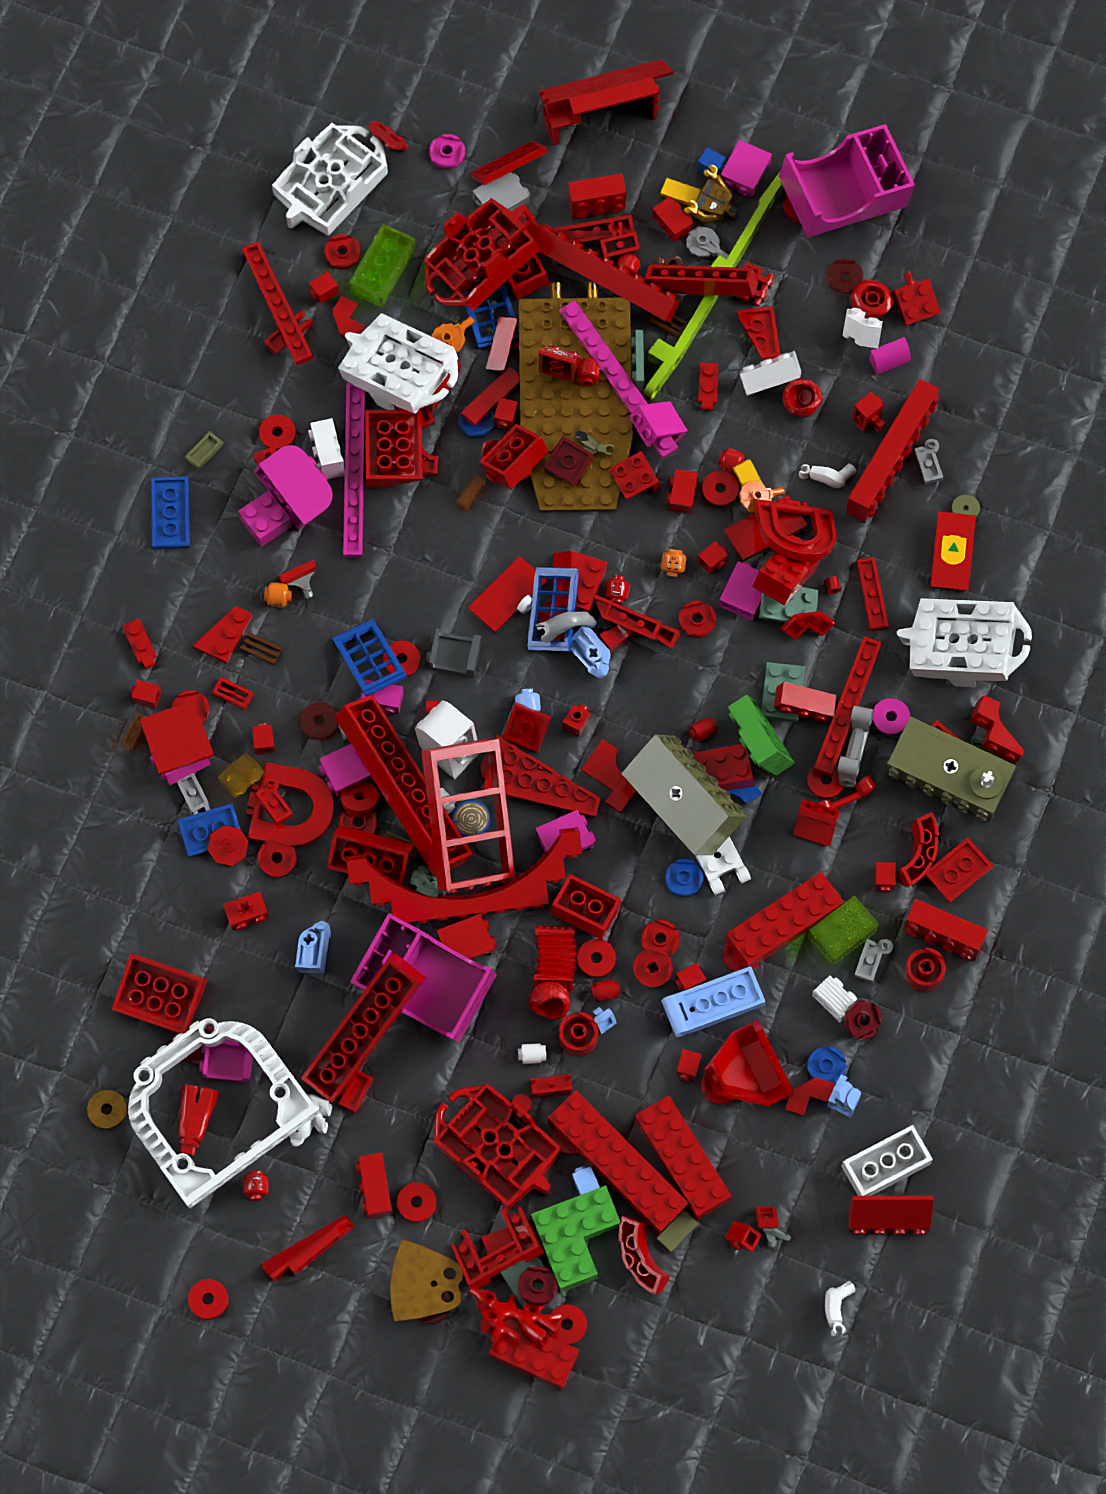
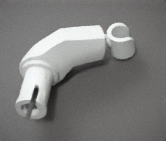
M807 464L801 466V471H799L801 479H807L810 475L811 479L833 488L845 486V481L856 474V469L852 464H847L839 472L829 467L812 466L810 469Z
M847 1281L840 1287L829 1288L825 1294V1313L829 1327L833 1328L831 1331L833 1337L837 1334L836 1330L840 1331L841 1336L845 1332V1327L842 1325L840 1306L842 1299L855 1293V1287L850 1281Z

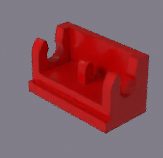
M570 1074L530 1079L533 1099L572 1094Z

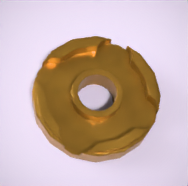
M102 1090L94 1094L89 1100L87 1106L88 1117L97 1128L104 1130L114 1129L125 1120L127 1114L126 1102L119 1093L112 1090ZM106 1105H110L113 1108L112 1112L108 1115L102 1113V1108Z

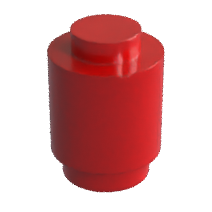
M711 717L709 719L704 718L691 725L689 730L691 739L700 743L715 735V732L718 731L717 723Z
M614 979L596 982V985H591L594 1001L599 1000L601 1002L617 999V994H621L619 982L615 983Z

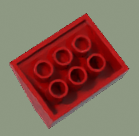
M365 410L366 488H385L423 479L421 410H418L416 414L407 410Z
M130 954L111 1010L177 1033L185 1034L200 1003L208 979L138 954Z
M852 1196L848 1207L849 1232H853L854 1235H865L866 1232H874V1235H885L886 1232H894V1235H905L906 1232H914V1235H925L931 1228L934 1196Z

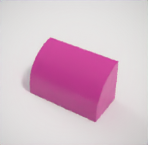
M905 337L870 351L869 361L876 375L911 361L910 350Z

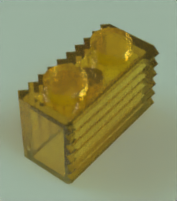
M244 753L241 758H238L235 763H232L217 778L223 788L236 798L243 794L250 785L258 781L264 774V771L253 758Z

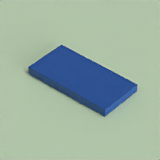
M189 476L151 478L152 549L190 548Z

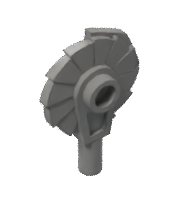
M697 227L688 233L686 239L687 250L689 249L692 255L699 258L709 257L710 255L714 257L720 255L725 259L728 258L729 254L720 249V239L713 229Z

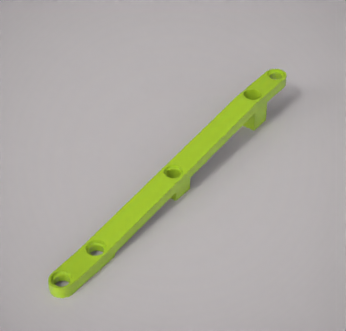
M779 174L760 198L758 208L728 258L725 259L719 255L711 267L737 266L776 198L784 189L779 179ZM704 296L675 347L658 338L648 352V360L660 368L647 384L643 395L650 399L656 396L682 360L719 296Z

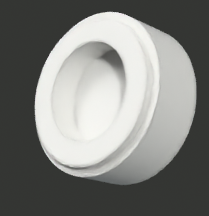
M530 595L524 597L517 606V610L522 614L528 612L532 606V597Z

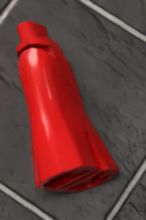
M182 1085L178 1127L179 1144L181 1145L179 1153L195 1156L196 1148H199V1144L205 1135L210 1117L218 1100L219 1091L202 1087L200 1090L197 1086Z

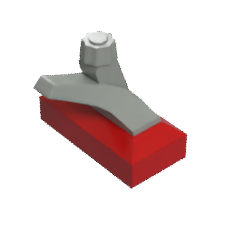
M311 560L277 577L280 583L301 588L304 597L307 599L313 596L309 581L314 574L316 564L314 560Z
M776 1206L756 1207L758 1227L765 1231L768 1239L767 1246H776L777 1240L775 1236L787 1241L791 1239V1236L776 1229V1227H779Z

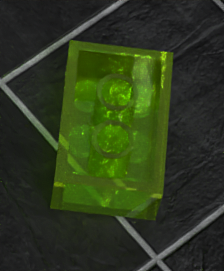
M854 895L811 928L808 937L834 966L878 932L880 924Z

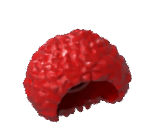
M808 379L790 381L782 395L783 404L788 413L799 418L811 416L819 408L823 400L820 387Z
M545 981L536 985L530 994L528 1002L533 1012L552 1020L566 1016L571 1004L570 995L566 988L553 981Z

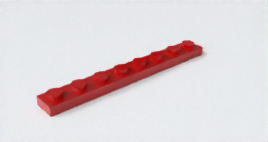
M259 241L243 247V254L296 366L312 360L313 355Z
M863 637L813 771L832 777L852 725L851 715L853 707L859 706L882 642Z

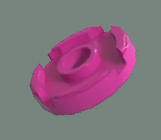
M443 134L439 138H435L429 149L431 161L442 169H452L459 166L465 158V146L461 139L452 134ZM449 148L452 150V153L446 155L442 151Z
M884 699L874 707L873 725L881 734L887 736L899 735L903 733L910 718V711L898 699ZM893 713L896 716V720L888 721L886 715Z

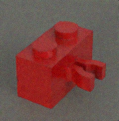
M618 222L619 229L617 230L618 236H616L612 225H608L612 237L599 241L603 258H612L639 251L640 246L636 231L622 234V222Z
M870 392L854 405L852 421L863 433L872 426L878 433L885 429L886 423L881 419L883 410L881 398Z
M260 891L223 904L232 931L235 929L237 931L247 928V925L253 923H263L269 918Z

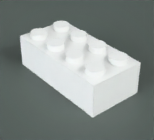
M911 1125L843 1161L842 1168L858 1196H872L929 1166L933 1159L916 1129Z

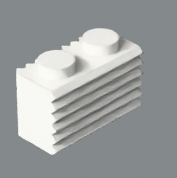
M828 976L813 991L812 996L838 1022H841L844 1019L846 1010L857 998L852 992H846L842 988L843 984L836 977L833 979L831 976Z

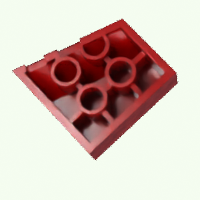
M574 551L553 553V568L578 569L579 577L575 612L585 611L591 614L595 604L594 595H598L606 575L607 562ZM558 579L557 591H569L570 579ZM556 595L555 607L568 608L569 596Z

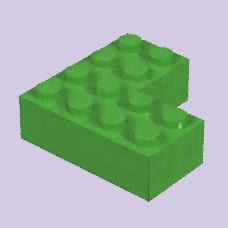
M746 694L728 706L731 711L729 713L730 718L741 727L738 729L742 737L739 740L744 748L751 752L749 756L755 765L757 764L764 771L766 770L768 773L777 776L795 764L753 698Z
M606 1186L531 1214V1220L551 1271L558 1282L560 1293L598 1279V1273L585 1241L619 1228L621 1223Z

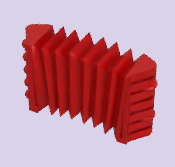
M536 925L535 939L538 940L536 941L539 958H537V969H535L534 988L539 983L553 981L561 984L567 991H573V978H575V973L573 972L576 971L575 965L577 964L575 959L577 958V953L575 952L577 949L575 945L576 939H574L575 927Z

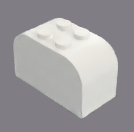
M444 700L435 706L415 727L419 746L422 750L477 740L474 723ZM480 753L439 760L437 765L455 780Z

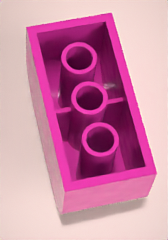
M284 446L258 464L253 470L267 490L271 492L289 515L291 522L298 531L325 511L332 501V489L327 482V476L322 471L319 472L316 468L315 460L311 456L308 457L299 447Z

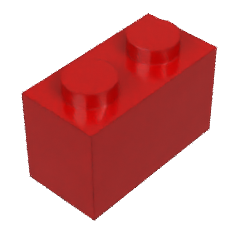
M671 197L653 208L652 217L674 243L692 231V218L685 214L680 204Z
M676 469L675 476L671 475L669 486L672 487V492H668L666 500L670 511L691 514L697 484V472Z

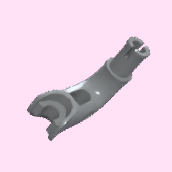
M585 611L565 612L535 626L540 631L545 630V634L541 636V641L548 643L557 635L575 626L594 628L597 625V620Z

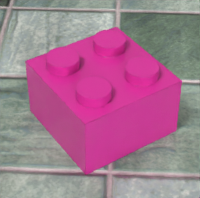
M269 490L238 510L241 522L261 547L292 527L291 518Z

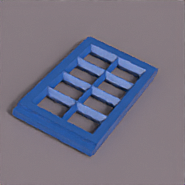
M484 274L477 282H481L486 277V274ZM505 282L493 292H501L503 302L490 305L487 298L485 300L487 306L477 308L474 311L465 306L468 317L471 316L475 321L471 326L479 349L492 346L494 335L482 338L479 327L492 324L494 331H496V323L499 318L494 319L493 308L505 305L508 314L505 317L516 318ZM488 310L491 320L477 323L475 313ZM518 323L516 324L513 340L519 339Z
M536 567L527 644L528 650L570 652L573 627L565 631L564 641L552 640L548 643H543L541 640H536L537 628L535 625L538 624L539 611H550V619L554 617L555 612H575L579 577L577 568ZM542 578L554 579L553 591L541 590ZM558 579H570L569 591H557ZM540 595H553L552 607H539ZM556 595L569 596L568 608L555 607Z
M373 619L332 638L366 697L407 678L405 671ZM372 631L376 638L363 643L359 636ZM356 638L359 646L347 651L343 644ZM379 642L383 649L369 654L366 647ZM363 650L366 657L353 662L350 655ZM386 653L389 660L376 666L373 658ZM369 661L373 668L360 674L356 666ZM392 664L396 672L383 677L379 670ZM376 672L379 680L367 685L363 677Z

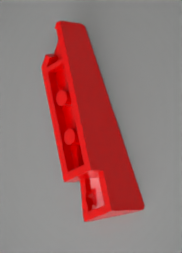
M628 214L551 228V231L557 233V231L567 236V240L571 242L575 240L579 243L612 237V234L609 232L608 225L611 224L615 233H618V222H622V233L634 232L633 216Z
M596 594L594 595L602 619L651 640L655 641L657 639L673 649L681 636L679 630L664 625L658 620Z
M344 1215L261 1263V1267L273 1282L277 1281L289 1270L295 1276L355 1226Z

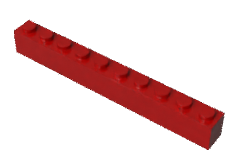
M535 218L526 228L541 249L539 252L665 321H671L680 303L679 300L675 299L676 295L673 293L660 291L661 287L652 282L650 285L647 284L642 276L629 274V269L621 265L619 268L613 265L614 261L606 257L603 259L598 257V253L590 248L588 250L583 249V244L575 240L572 242L567 240V236L561 232H552L550 226L544 223L541 225L536 223Z

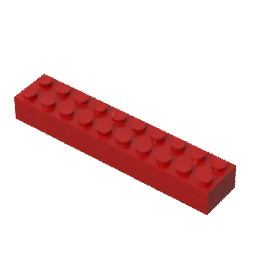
M373 695L344 705L335 715V719L435 877L436 869L424 775ZM442 805L446 840L462 837ZM467 844L447 847L450 870L463 865L473 855Z

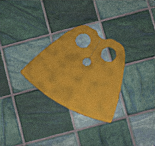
M402 1239L395 1257L391 1277V1306L394 1321L422 1318L456 1308L461 1302V1292L458 1289V1285L463 1280V1272L460 1265L431 1249ZM453 1268L456 1271L455 1278L446 1279L443 1275L444 1270ZM435 1280L437 1282V1286L432 1287L430 1284L431 1281ZM444 1291H451L454 1294L453 1301L444 1302L441 1298Z

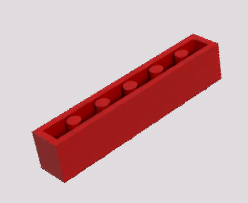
M650 264L645 276L647 284L650 285L652 282L661 287L660 291L664 293L668 291L673 294L754 297L758 285L753 268Z

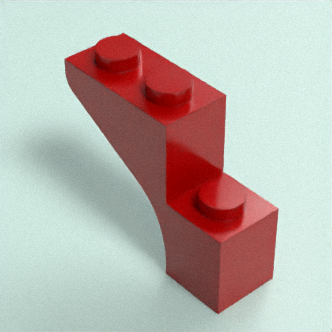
M983 695L977 701L970 719L977 726L987 729L981 748L1003 758L1007 762L1015 764L1023 756L1024 750L1002 725L999 719L1000 702Z

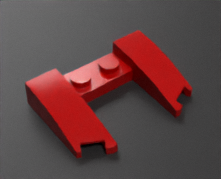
M518 1207L519 1213L508 1214L507 1208L500 1210L514 1240L483 1258H480L466 1229L460 1233L465 1237L458 1247L454 1244L451 1245L470 1288L474 1286L480 1289L491 1283L490 1278L522 1260L529 1262L544 1253L521 1207Z

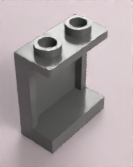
M436 628L435 634L432 633L430 645H433L432 650L428 651L426 662L429 663V669L474 677L482 643L481 636L474 634L473 638L452 635L442 633L440 629Z

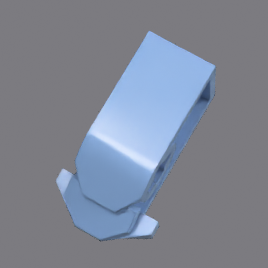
M582 626L573 635L570 649L588 668L587 671L598 678H603L609 670L610 650L591 628Z
M324 921L315 923L300 935L295 964L296 969L300 973H325L329 938H331L328 923Z
M841 1074L828 1100V1107L851 1118L859 1102L861 1092L852 1087L846 1081L847 1077Z

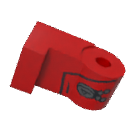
M617 625L609 631L600 634L599 638L609 648L611 654L632 639L636 633Z

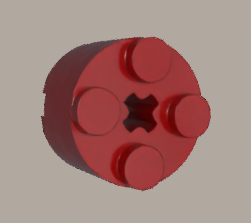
M932 948L914 951L909 956L905 967L906 982L915 990L922 992H931L941 984L946 971L942 955ZM924 968H928V971H926V972H924V971H922V970H923Z
M577 1012L567 1015L562 1020L559 1026V1042L568 1054L584 1057L596 1047L598 1042V1026L594 1018L589 1014ZM582 1032V1036H575V1033Z

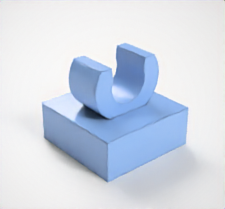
M600 1007L593 1011L596 1015L594 1020L600 1034H603L617 1023L613 1012L609 1008L604 1012Z

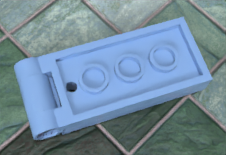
M751 966L661 1000L676 1037L693 1033L765 1006V999Z

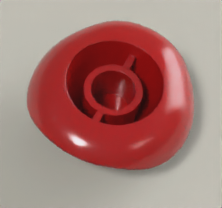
M864 280L858 283L853 289L851 296L852 307L864 311V318L866 319L877 318L886 314L894 302L889 288L883 283L874 280Z

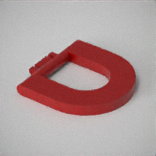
M778 498L777 502L755 499L754 509L758 531L763 541L771 549L785 557L799 561H815L830 554L837 537L832 509L811 507L807 505V502L803 501L801 505L800 501L785 499L783 502L782 498ZM777 511L811 516L815 538L802 541L785 534L780 528Z
M266 762L260 786L254 784L252 785V790L258 792L264 789L265 780L274 778L278 781L279 787L300 791L308 795L313 803V811L310 818L303 824L297 826L276 825L273 822L261 820L264 808L255 797L256 792H251L247 807L253 808V810L246 809V815L252 816L247 839L260 843H266L272 839H284L291 843L294 848L305 847L316 842L327 832L333 819L334 803L330 789L319 776L310 771Z

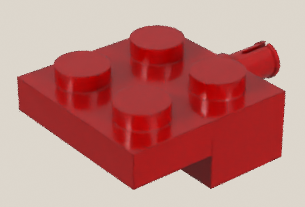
M911 271L903 273L907 284L900 289L892 291L897 309H900L905 326L940 314L941 312L929 278L922 281H913Z

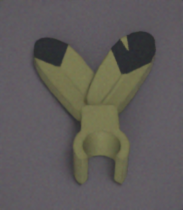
M575 432L576 438L586 446L582 448L592 454L598 452V454H603L607 457L613 456L612 453L606 452L609 448L613 450V445L598 444L585 432Z

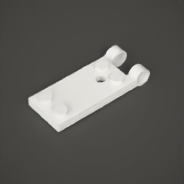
M730 836L716 851L721 854L720 858H715L714 854L695 855L715 895L725 891L719 877L735 870L741 883L751 880L750 874L743 864Z

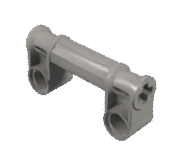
M859 706L853 707L851 715L852 733L846 756H841L838 764L839 783L845 787H855L856 777L860 770L869 735V726L873 719V709Z

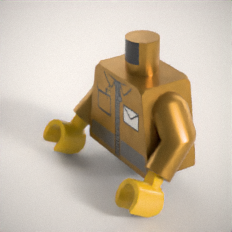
M709 165L711 173L709 170H705L704 175L711 177V180L708 179L696 202L693 200L687 202V205L690 207H686L684 211L687 214L692 212V215L702 223L722 222L725 214L735 218L739 208L731 205L733 195L719 174H717V167Z

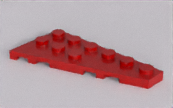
M496 736L500 743L505 794L507 797L569 812L578 810L581 815L596 818L600 797L573 783L564 775L562 776L555 772L554 769L533 756L519 750L518 747L506 742L502 737ZM490 765L484 789L492 788Z

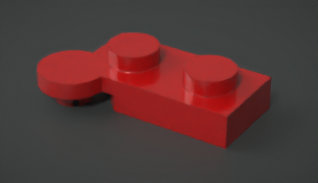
M268 778L264 782V789L256 792L255 797L274 823L278 825L292 817L293 812L277 792L279 788L278 781L274 778Z

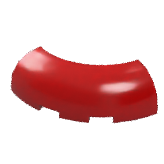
M933 812L917 818L910 825L914 838L913 853L908 864L896 872L897 880L905 887H909L920 880L928 872L937 856L939 831Z
M622 1216L619 1226V1242L621 1243L623 1262L639 1285L655 1295L659 1294L667 1285L671 1275L660 1269L649 1253L646 1239L648 1223L636 1218Z

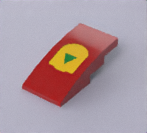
M938 511L930 586L968 590L976 515Z

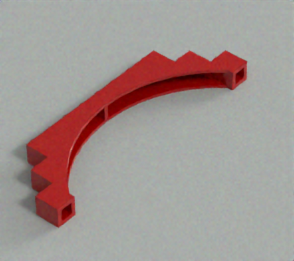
M578 827L559 829V835L549 850L527 871L501 886L467 895L442 896L438 894L437 897L424 895L413 888L390 879L366 860L365 854L347 856L346 862L349 884L353 883V885L357 886L369 881L372 904L382 906L391 901L392 915L408 924L413 921L426 923L429 919L443 921L452 916L465 918L467 914H480L482 916L490 911L503 913L506 912V909L513 908L515 911L524 910L525 907L529 906L542 908L544 904H549L546 881L558 883L561 882V879H566L563 856L567 858L577 857L578 854H582V846Z

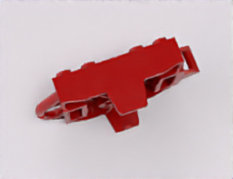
M491 198L467 218L456 212L443 224L446 237L423 259L426 262L425 286L431 296L436 294L433 282L436 278H440L454 293L448 298L437 294L434 297L437 302L446 306H467L471 311H474L541 250L526 230L534 218L527 206L522 204L510 211ZM514 248L515 251L506 258L505 255ZM484 274H486V277L481 282H479L470 292H468L465 296L462 295Z
M486 1083L485 1085L455 1090L448 1096V1099L452 1102L460 1097L469 1099V1102L449 1123L444 1120V1113L448 1106L445 1103L439 1106L435 1115L434 1146L504 1208L509 1210L532 1189L546 1196L550 1194V1184L544 1176L561 1153V1147L534 1123L532 1116L516 1102L512 1104ZM512 1117H516L525 1127L517 1130L510 1123ZM476 1126L481 1129L480 1133L474 1129ZM487 1135H493L495 1140L489 1143L484 1138ZM502 1148H508L510 1153L503 1156L499 1151ZM513 1159L518 1162L517 1166L512 1162ZM475 1162L479 1163L484 1168L483 1174H481V1172L478 1169H476L478 1165Z

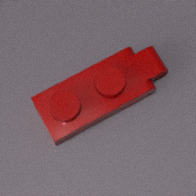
M700 363L698 403H702V410L713 411V404H717L718 363Z
M140 619L123 625L122 628L138 663H143L145 669L155 666L154 658L157 656Z

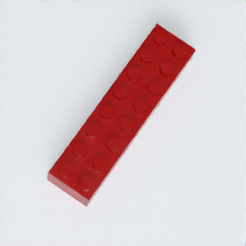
M922 379L918 380L849 496L846 513L865 523L868 518L874 516L877 504L881 503L886 493L884 492L886 488H890L893 484L895 473L900 472L904 458L909 457L913 443H917L922 428L925 429L930 420V414H934L938 407L937 403L940 399L938 387Z
M395 953L389 957L301 1079L331 1103L339 1098L427 977Z
M577 1090L548 1116L547 1123L659 1235L688 1207L689 1203Z

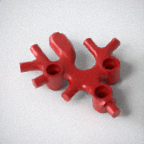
M474 1286L469 1290V1293L478 1302L477 1309L479 1313L483 1315L480 1328L485 1334L492 1333L490 1337L492 1342H497L500 1335H506L514 1341L519 1339L520 1334L504 1324L503 1320L505 1318H512L518 1321L523 1334L537 1345H543L548 1339V1334H546V1330L536 1323L554 1335L559 1332V1328L551 1322L559 1321L561 1319L560 1313L544 1315L539 1313L544 1309V1306H533L530 1304H525L523 1310L515 1306L517 1301L515 1295H511L505 1303L496 1300V1295L491 1291H480Z

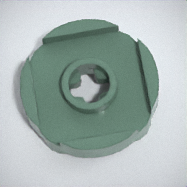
M420 865L412 873L410 883L412 886L413 884L417 886L416 890L432 897H437L438 893L446 894L445 890L438 889L437 877H434L427 866Z

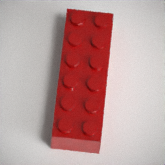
M820 872L727 932L725 942L738 957L744 968L750 966L753 968L756 964L767 959L842 910L844 901L825 875Z
M669 1095L635 1115L636 1124L680 1195L689 1203L688 1208L696 1221L731 1201L732 1195Z

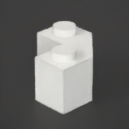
M847 309L843 336L847 339L850 337L854 338L855 343L859 346L878 349L883 321H879L877 318L865 319V312L861 309Z

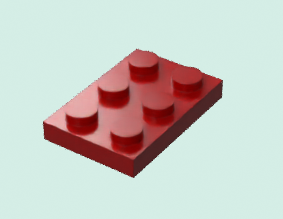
M966 838L933 865L924 876L950 904L993 868V864L969 838Z

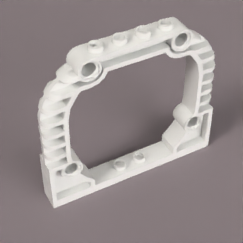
M210 1018L204 1019L200 1023L197 1021L189 1027L190 1030L185 1034L180 1033L173 1038L174 1042L168 1046L163 1045L157 1050V1054L152 1058L150 1056L145 1058L140 1063L141 1066L134 1072V1079L137 1083L131 1091L128 1104L130 1123L137 1136L189 1208H192L319 1114L317 1108L265 1037L258 1030L244 1023L225 1021L217 1024L215 1020ZM208 1026H214V1032L211 1034H205V1029ZM225 1040H231L242 1044L248 1049L272 1081L273 1085L270 1088V1096L278 1104L276 1122L281 1128L262 1142L260 1140L256 1141L251 1145V1150L237 1155L232 1164L215 1175L211 1169L196 1167L188 1155H177L151 1118L149 1113V1096L160 1087L162 1074L202 1045L215 1047ZM149 1073V1079L144 1082L141 1081V1075ZM279 1089L286 1090L282 1098L276 1097V1092ZM187 1160V1168L184 1170L179 1169V1163Z

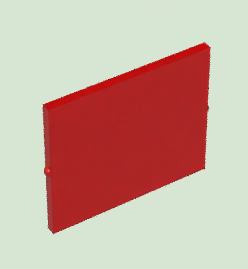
M194 700L140 719L159 775L214 756Z

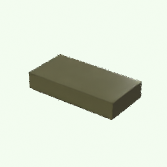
M209 431L184 458L197 470H200L224 443Z
M683 1210L657 1237V1240L672 1253L699 1223Z

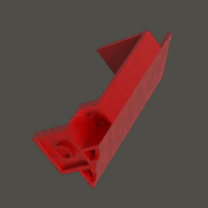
M663 59L538 90L543 106V118L552 146L559 144L560 128L581 123V114L646 98L653 120L657 119L660 89L658 83L655 84L654 79L673 75L674 71Z

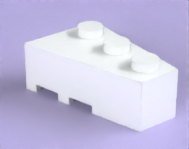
M792 351L781 354L774 359L763 360L760 362L761 364L756 366L753 364L745 366L743 371L740 372L746 394L749 395L798 379L802 371L796 353Z
M333 419L311 423V430H308L310 441L315 443V447H312L314 458L318 457L319 463L316 464L319 472L322 471L328 479L345 476L343 458L341 457Z

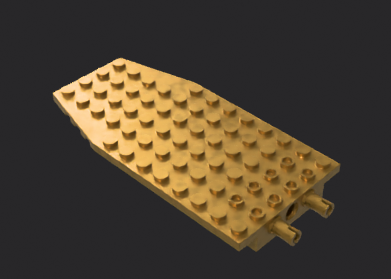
M556 282L557 290H555V283H551L550 299H519L520 424L522 427L541 436L549 451L532 468L530 474L540 512L615 511L620 489L609 468L629 457L633 440L632 421L629 418L631 414L601 371L599 381L591 387H584L576 379L572 383L539 373V350L544 346H555L564 352L572 351L581 356V360L591 358L559 313L560 309L575 300L631 379L630 301L625 298H598V284L596 282H593V289L592 282L586 284L587 298H561L562 284ZM576 431L585 432L598 444L613 445V450L611 448L606 450L607 453H612V457L598 454V452L594 454L595 457L576 487L543 469L562 436L581 447H586L576 438Z

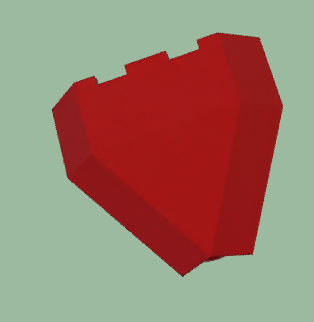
M759 1020L731 1032L704 1069L717 1095L770 1106L795 1094Z

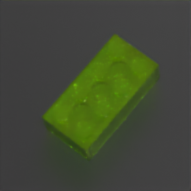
M382 224L349 282L350 293L383 308L416 250V238Z

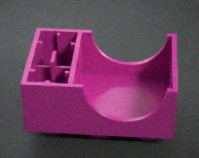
M886 124L848 135L834 150L813 160L797 161L794 159L793 152L788 153L785 156L779 174V179L807 238L905 208L915 187Z
M388 913L350 983L365 991L387 959L395 953L427 977L402 1013L459 1044L497 974L487 966H483L461 955L425 932Z

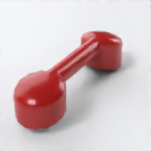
M868 775L855 785L857 792L833 803L830 800L817 803L838 809L870 794L874 790L875 784L871 776Z

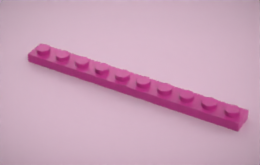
M574 300L560 309L559 313L590 357L599 364L600 371L630 414L638 406L648 404L577 302ZM671 436L659 437L652 443L662 459L678 450V446Z
M347 382L343 556L363 557L365 391L350 382Z

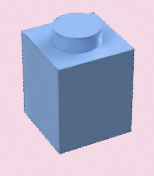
M582 1166L574 1170L575 1173L572 1174V1179L579 1195L600 1188L591 1166L588 1168Z

